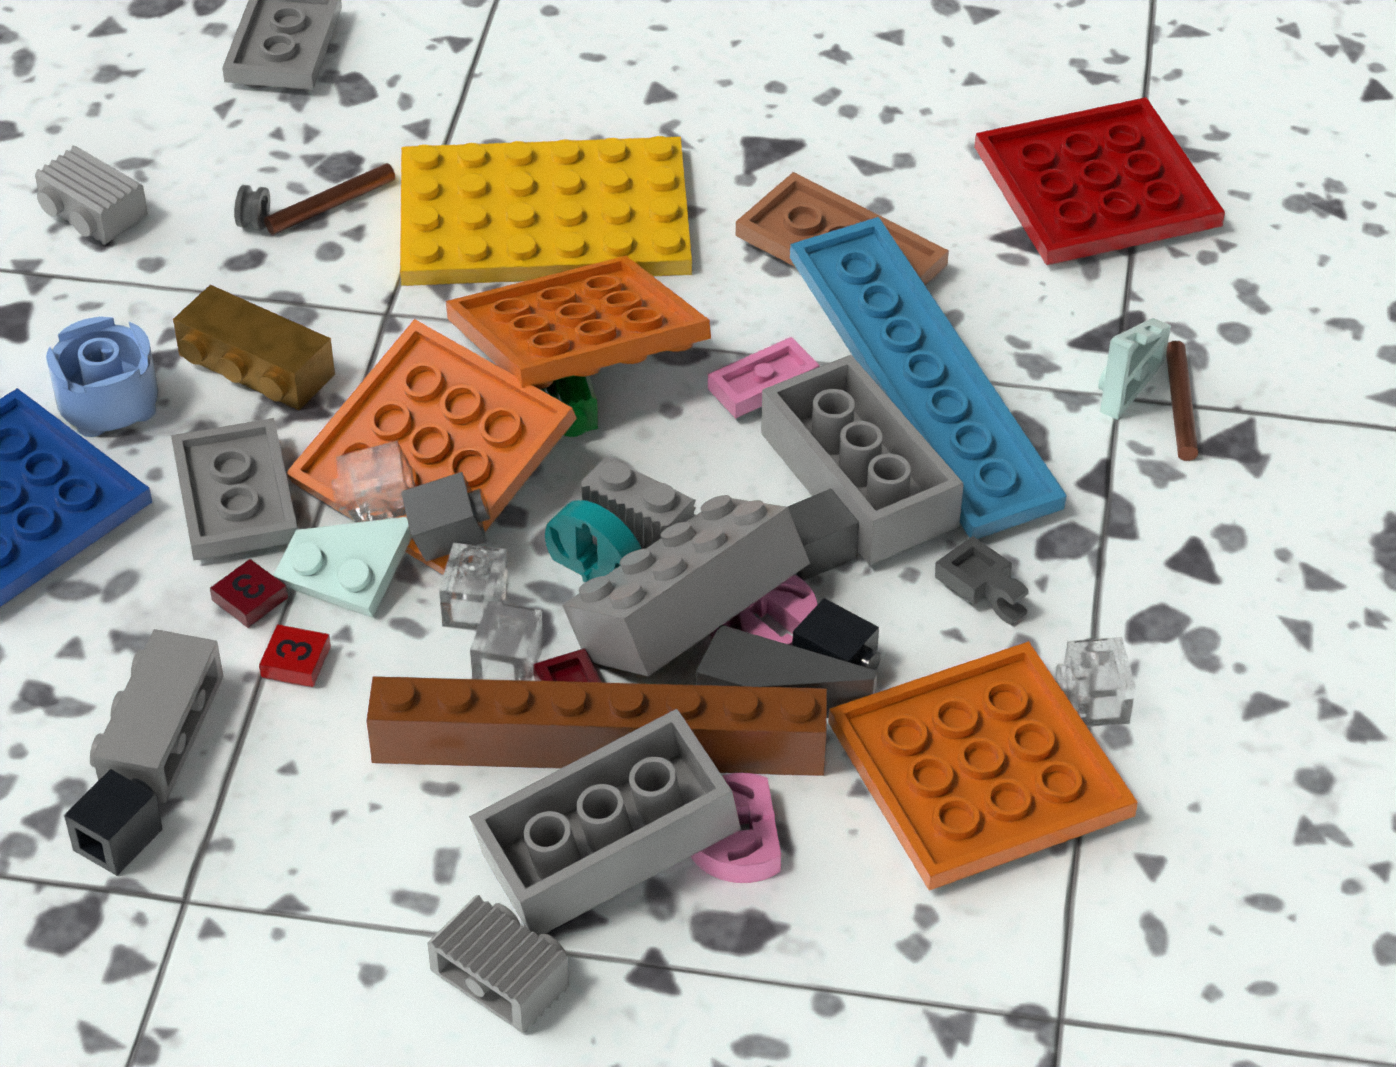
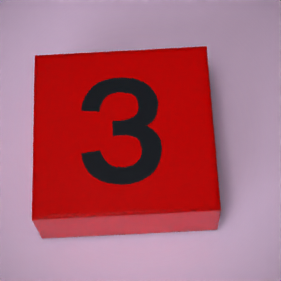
M277 624L259 663L261 677L314 687L331 648L329 634Z

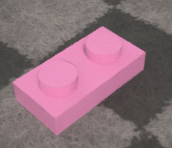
M789 337L709 373L708 390L736 419L762 407L763 389L818 368L820 365L792 337Z

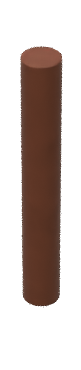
M389 163L383 164L264 217L265 226L268 232L274 235L394 181L396 178L395 172Z
M1175 340L1168 343L1166 359L1177 453L1181 460L1191 461L1198 456V445L1186 348L1183 342Z

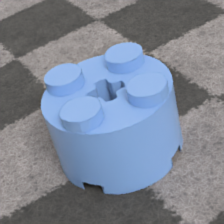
M102 316L84 319L64 328L58 334L59 342L53 349L49 346L46 359L57 409L60 415L67 422L76 426L79 434L85 437H96L105 431L117 430L136 422L149 420L156 412L155 403L158 397V385L150 342L143 329L134 323L129 322V328L116 325L113 317Z

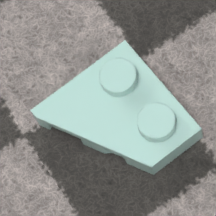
M1151 318L1112 338L1107 365L1101 374L1098 388L1103 391L1101 413L1118 420L1163 365L1166 358L1171 325Z
M399 517L296 530L273 576L284 583L289 589L374 617L412 538L407 518Z

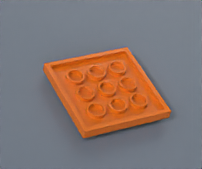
M627 256L446 301L448 320L495 364L515 375L522 388L529 384L538 389L546 388L553 383V380L572 375L579 377L591 376L598 373L602 367L617 363H640L646 360L647 355L666 350L672 352L685 351L690 349L693 343L711 339L710 320Z
M414 319L289 468L286 474L293 484L355 522H366L399 517L407 518L401 491L463 472L472 491L481 488L490 513V519L482 521L484 531L486 532L577 418L572 407L531 384L522 388L515 375ZM411 538L405 552L449 578L473 547L426 562Z
M1029 641L829 709L828 723L929 891L1127 820L1136 815L1137 800Z

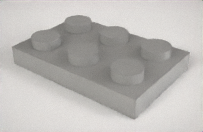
M248 0L222 67L224 82L248 86L262 85L285 87L294 90H313L342 9L341 0Z
M274 418L171 435L193 561L290 543L298 528Z

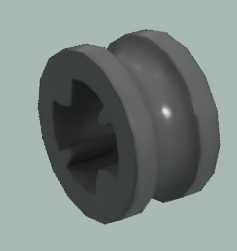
M242 184L235 199V223L238 227L243 228L252 223L254 229L263 230L265 228L264 217L269 216L270 192L266 187H259L257 191H253L251 186Z

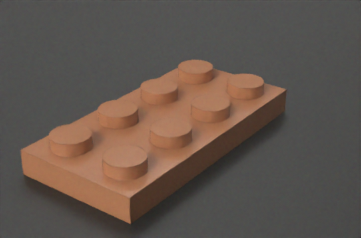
M792 172L736 221L735 236L794 267L795 265L790 259V245L792 243L879 217L924 285H927L948 265L949 250L795 172Z

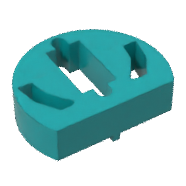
M586 500L569 502L547 523L545 528V542L552 560L581 575L583 582L596 577L606 576L621 566L620 560L624 556L642 549L631 530L616 515L606 508ZM593 536L597 537V545L593 543Z

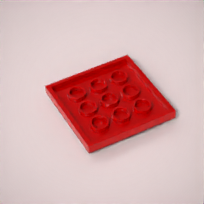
M1147 97L978 132L975 135L974 148L1046 265L1223 226L1224 209Z

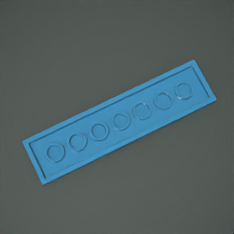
M879 217L790 245L791 261L852 356L964 483L960 524L969 538L974 536L980 539L1065 508L1067 495Z

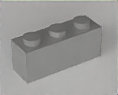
M157 629L153 630L144 650L139 649L133 658L131 677L125 690L118 691L113 699L111 719L104 733L97 734L93 740L90 750V765L95 767L98 780L112 769L130 780L133 778L142 780L155 792L158 798L157 803L166 804L224 677L218 642L216 640Z

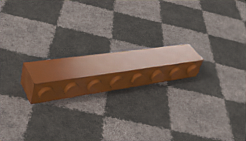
M373 676L366 722L372 763L561 769L678 709L720 773L824 776L827 689Z

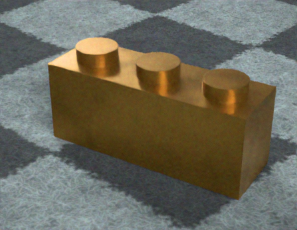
M211 284L173 318L179 356L184 357L192 364H199L221 374L231 382L245 385L264 394L273 401L282 402L297 410H300L335 375L331 338Z

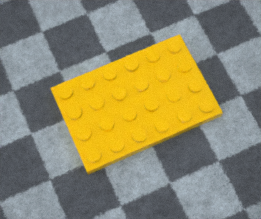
M681 136L625 139L606 138L597 140L563 139L542 142L514 141L511 143H466L433 146L424 144L401 147V286L527 281L623 256L629 257L652 276L692 275V255Z

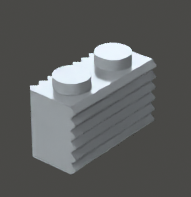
M73 145L70 151L65 150L63 156L58 155L56 160H51L49 165L44 164L43 169H37L35 173L38 188L37 200L41 208L50 216H61L64 221L67 220L70 225H73L81 235L94 236L103 245L148 215L142 184L77 146Z
M605 456L581 481L582 500L596 503L616 515L631 530L642 549L648 548L661 539L660 535L667 527L679 522H686L696 515L694 514L696 509L694 507L695 499L673 489L666 483H661L630 468L624 462L616 461L610 457Z
M475 895L427 942L430 971L521 1033H526L530 1025L535 1024L537 1018L543 1016L545 1010L550 1008L553 1001L558 1000L560 994L566 992L569 986L568 957L561 944L548 934H540L538 936L535 932H530L526 926L520 925L518 918L509 908L500 903H495L492 906L489 901L484 902L480 895Z

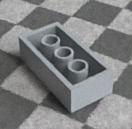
M852 355L762 390L761 434L812 496L832 489L859 521L857 551L869 566L959 528L964 483Z
M729 495L714 497L702 504L701 512L688 521L673 524L663 530L660 535L661 539L648 548L639 549L624 556L620 560L621 566L606 576L596 577L582 584L578 590L579 594L562 605L580 648H585L592 663L644 676H650L810 564L788 507L763 503L761 500L747 501L734 499Z
M678 709L469 816L484 858L524 926L530 932H535L538 936L555 929L741 830L732 790Z

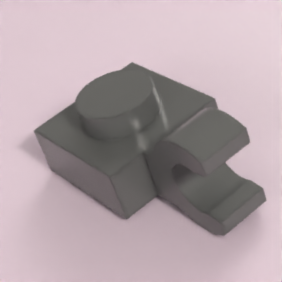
M974 536L935 562V578L973 605L986 597L995 613L1008 624H1014L1027 614V609L1019 604L1018 601L1028 595L1029 590L1022 582L1011 578L1012 563Z

